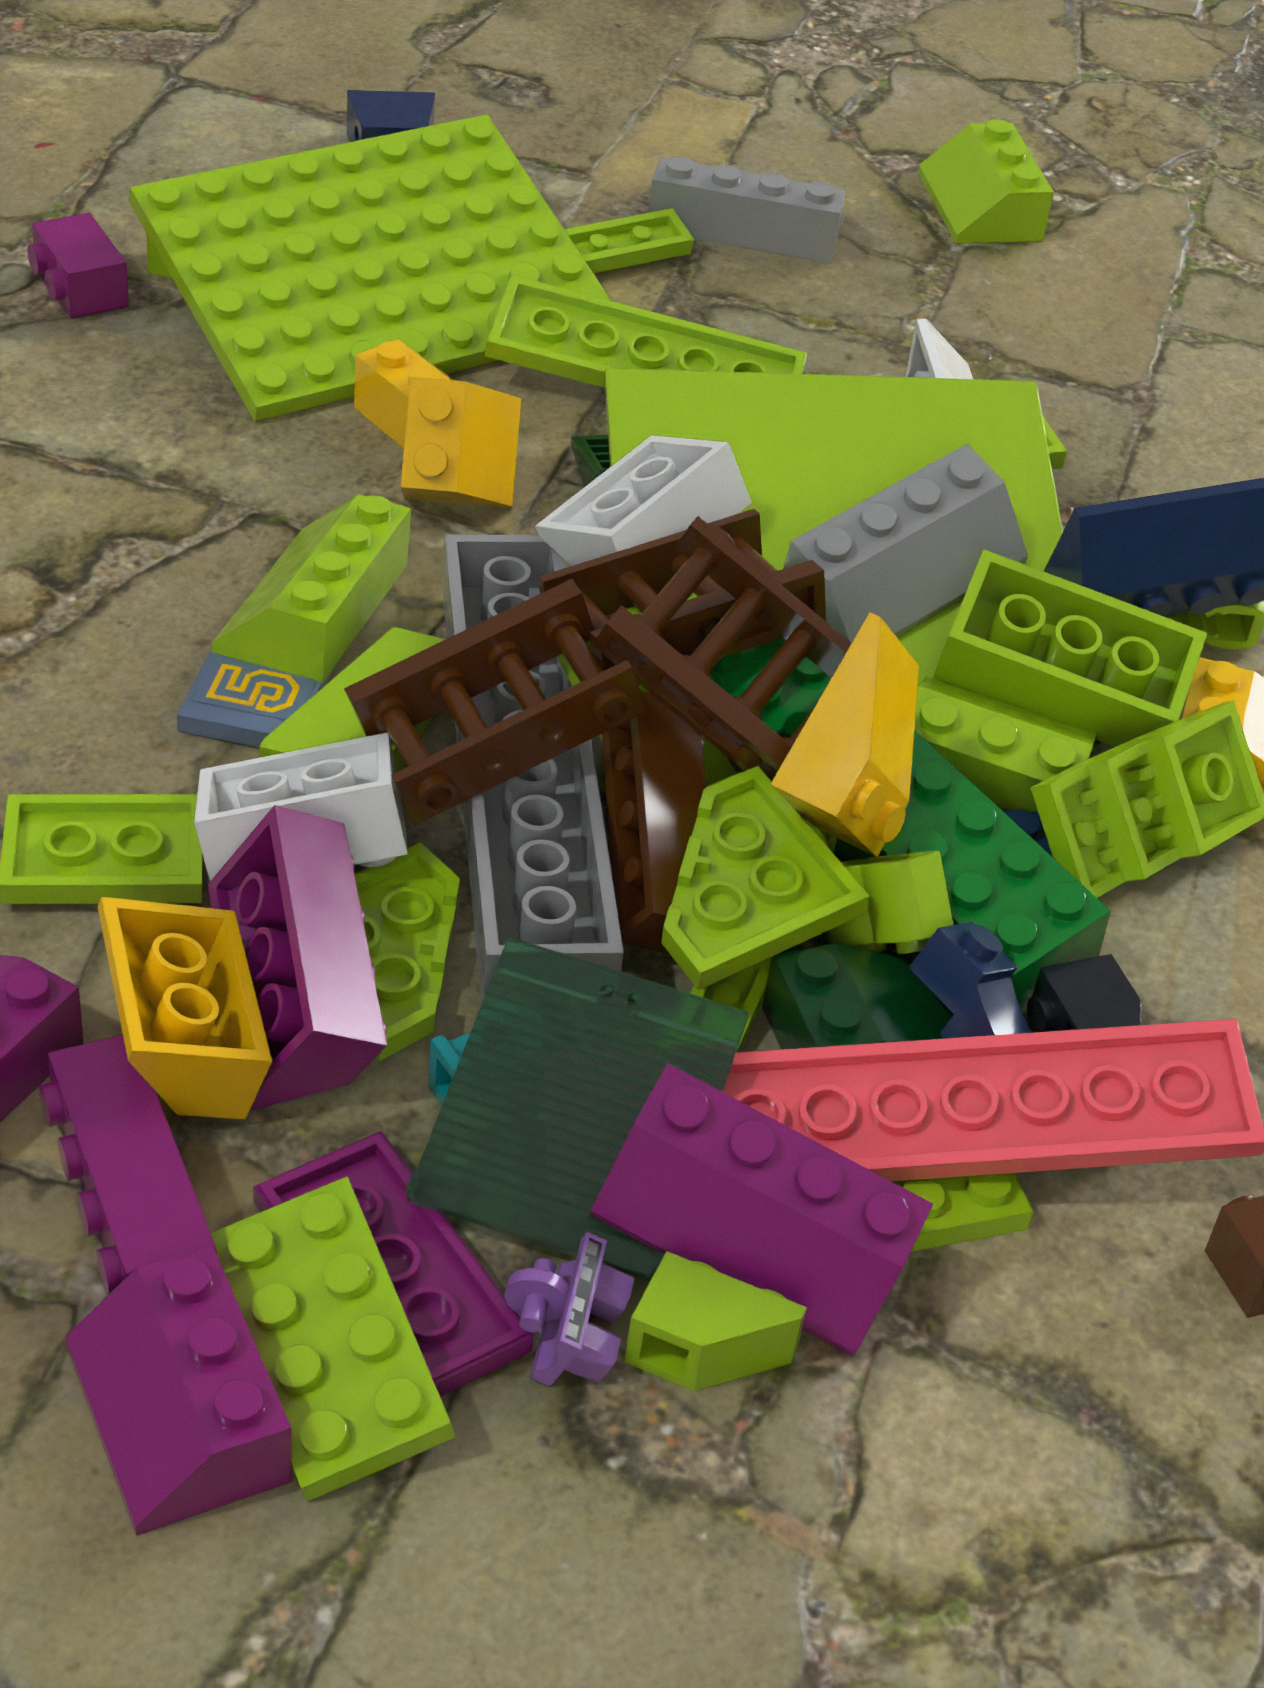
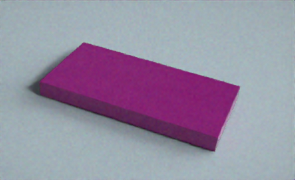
M382 1131L253 1186L254 1204L262 1212L348 1176L440 1397L532 1352L534 1335L520 1327L519 1315L506 1304L502 1292Z

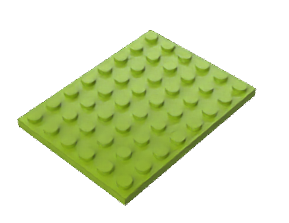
M488 114L131 186L129 189V204L254 422L354 397L355 354L377 347L387 341L401 340L446 374L500 361L485 357L487 339L511 274L612 301Z

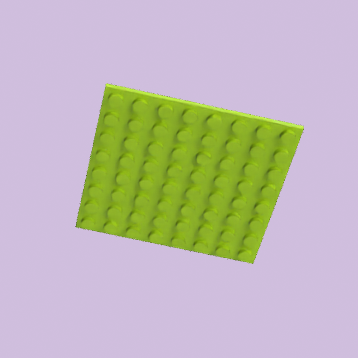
M605 368L604 380L610 467L651 435L729 442L752 501L740 513L755 509L760 513L762 557L778 571L784 568L791 540L965 444H968L1005 482L1028 554L1025 565L1044 571L1063 533L1036 381ZM692 593L687 600L695 598L697 596L694 593ZM963 600L897 637L919 665L918 685L926 676L934 678L933 676ZM635 606L627 609L632 614H642ZM1095 739L1091 751H1098L1101 741Z

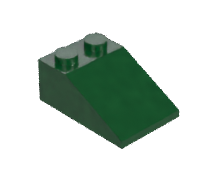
M838 943L783 951L772 956L762 1007L781 1050L944 1039L939 1033L954 1014L909 969L913 960Z

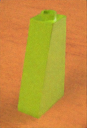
M392 627L266 736L259 746V757L366 737L344 688L445 639ZM432 717L414 726L421 739ZM390 738L396 772L406 768V765Z

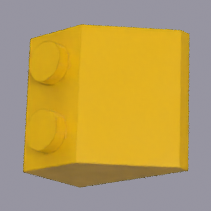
M396 339L383 342L377 347L355 354L354 408L404 448L410 376L445 380L453 379L401 340Z
M410 376L401 476L403 498L512 508L522 398L466 381Z

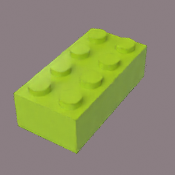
M983 549L933 677L957 687L1096 733V740L1116 747L1179 720L1208 633Z

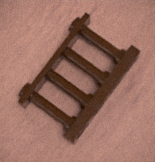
M751 509L707 523L726 531L735 541L737 549L826 621L824 570L813 560L779 571L762 557L759 512ZM685 531L538 576L540 594L570 579L574 580L583 594L594 627V631H590L592 653L604 671L616 664L592 644L609 621L607 615L615 613L621 605L626 609L635 606L641 613L644 612L688 560L674 548ZM708 575L693 592L697 597L686 600L660 631L662 639L682 655L691 656L737 600ZM756 616L723 657L783 637Z
M697 516L674 547L688 560L641 615L632 614L621 605L605 624L592 645L616 665L628 660L633 668L637 683L744 771L759 766L767 777L773 781L814 708L790 738L781 737L762 721L760 712L805 657L832 678L852 643L737 549L735 541L726 531L720 527L708 525ZM708 575L737 600L691 656L682 655L662 639L660 631ZM757 616L786 641L740 697L731 696L712 680L710 672Z
M573 579L561 583L344 688L365 736L388 732L403 759L406 768L391 776L414 826L647 712L629 661L625 660L604 671L586 642L591 640L590 631H594V627L583 594ZM563 654L581 682L546 699L529 670ZM506 682L523 711L488 727L471 698ZM449 710L465 739L430 756L414 726L441 712Z

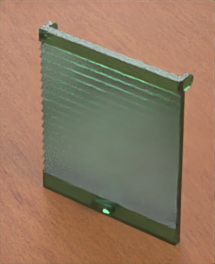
M508 936L416 1173L413 1172L406 1189L407 1202L577 1257L581 1238L586 1232H589L607 1240L602 1262L625 1274L651 1281L665 1254L656 1252L589 1216V1213L666 1064L669 1063L723 1092L749 1012ZM602 991H609L608 994H600Z

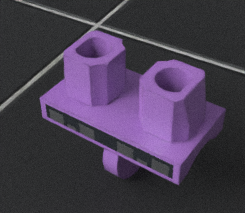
M586 1232L581 1238L577 1258L562 1263L557 1271V1266L553 1261L541 1258L535 1261L534 1268L517 1270L510 1275L504 1293L506 1304L521 1316L519 1325L523 1330L534 1333L541 1330L530 1374L531 1379L550 1387L561 1373L566 1370L575 1375L599 1382L614 1365L621 1338L618 1334L588 1322L589 1315L593 1314L614 1324L624 1312L630 1299L634 1277L602 1262L607 1240Z

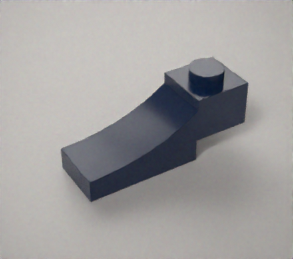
M973 922L938 928L909 966V969L954 1014L939 1034L945 1039L1032 1033L1016 998L1011 976L1018 967L1002 952L1003 945L998 937L990 930Z

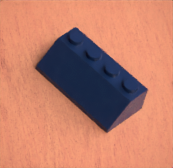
M1264 478L1074 508L1044 572L1164 617L1189 612L1199 615L1217 607L1239 603L1244 606L1257 604L1264 600Z

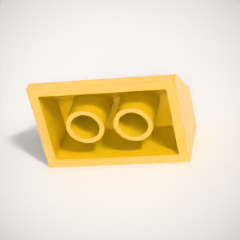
M101 897L97 907L128 1061L177 1115L245 1120L269 1070L272 1058L235 911Z

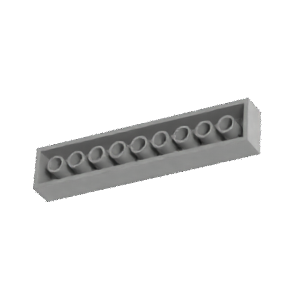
M445 534L442 595L447 639L539 595L538 576L564 569V559L539 535ZM557 657L529 670L546 699L572 687ZM506 682L471 698L488 727L523 711ZM455 722L456 742L465 739ZM590 739L462 802L482 1011L617 1008L624 952L593 747Z

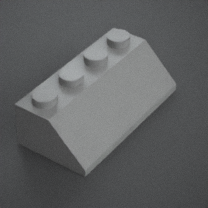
M661 157L652 178L649 212L673 208L694 239L832 264L845 214L846 190L836 189L824 182L808 184L787 180L784 176L774 173L758 175L742 172L730 165L714 167L694 163L685 157Z
M965 444L791 540L783 569L813 560L824 570L826 622L852 643L869 612L880 616L895 636L899 637L963 600L983 549L1022 564L1026 563L1028 554L1005 482L968 444Z

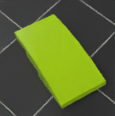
M1234 700L1220 703L1146 733L1030 787L1053 858L1096 898L1124 882L1146 879L1180 858L1202 855L1264 818V794Z

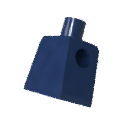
M347 90V137L349 142L434 125L435 92Z

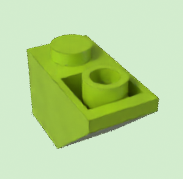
M666 1251L631 1316L624 1363L692 1391L792 1363L797 1353L807 1307L787 1300L783 1295L773 1290L760 1289L720 1273L706 1263L690 1261Z

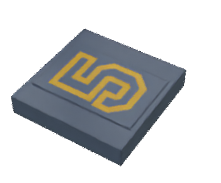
M210 650L177 714V731L259 748L266 736L329 683L330 674L322 683L262 665L215 654Z

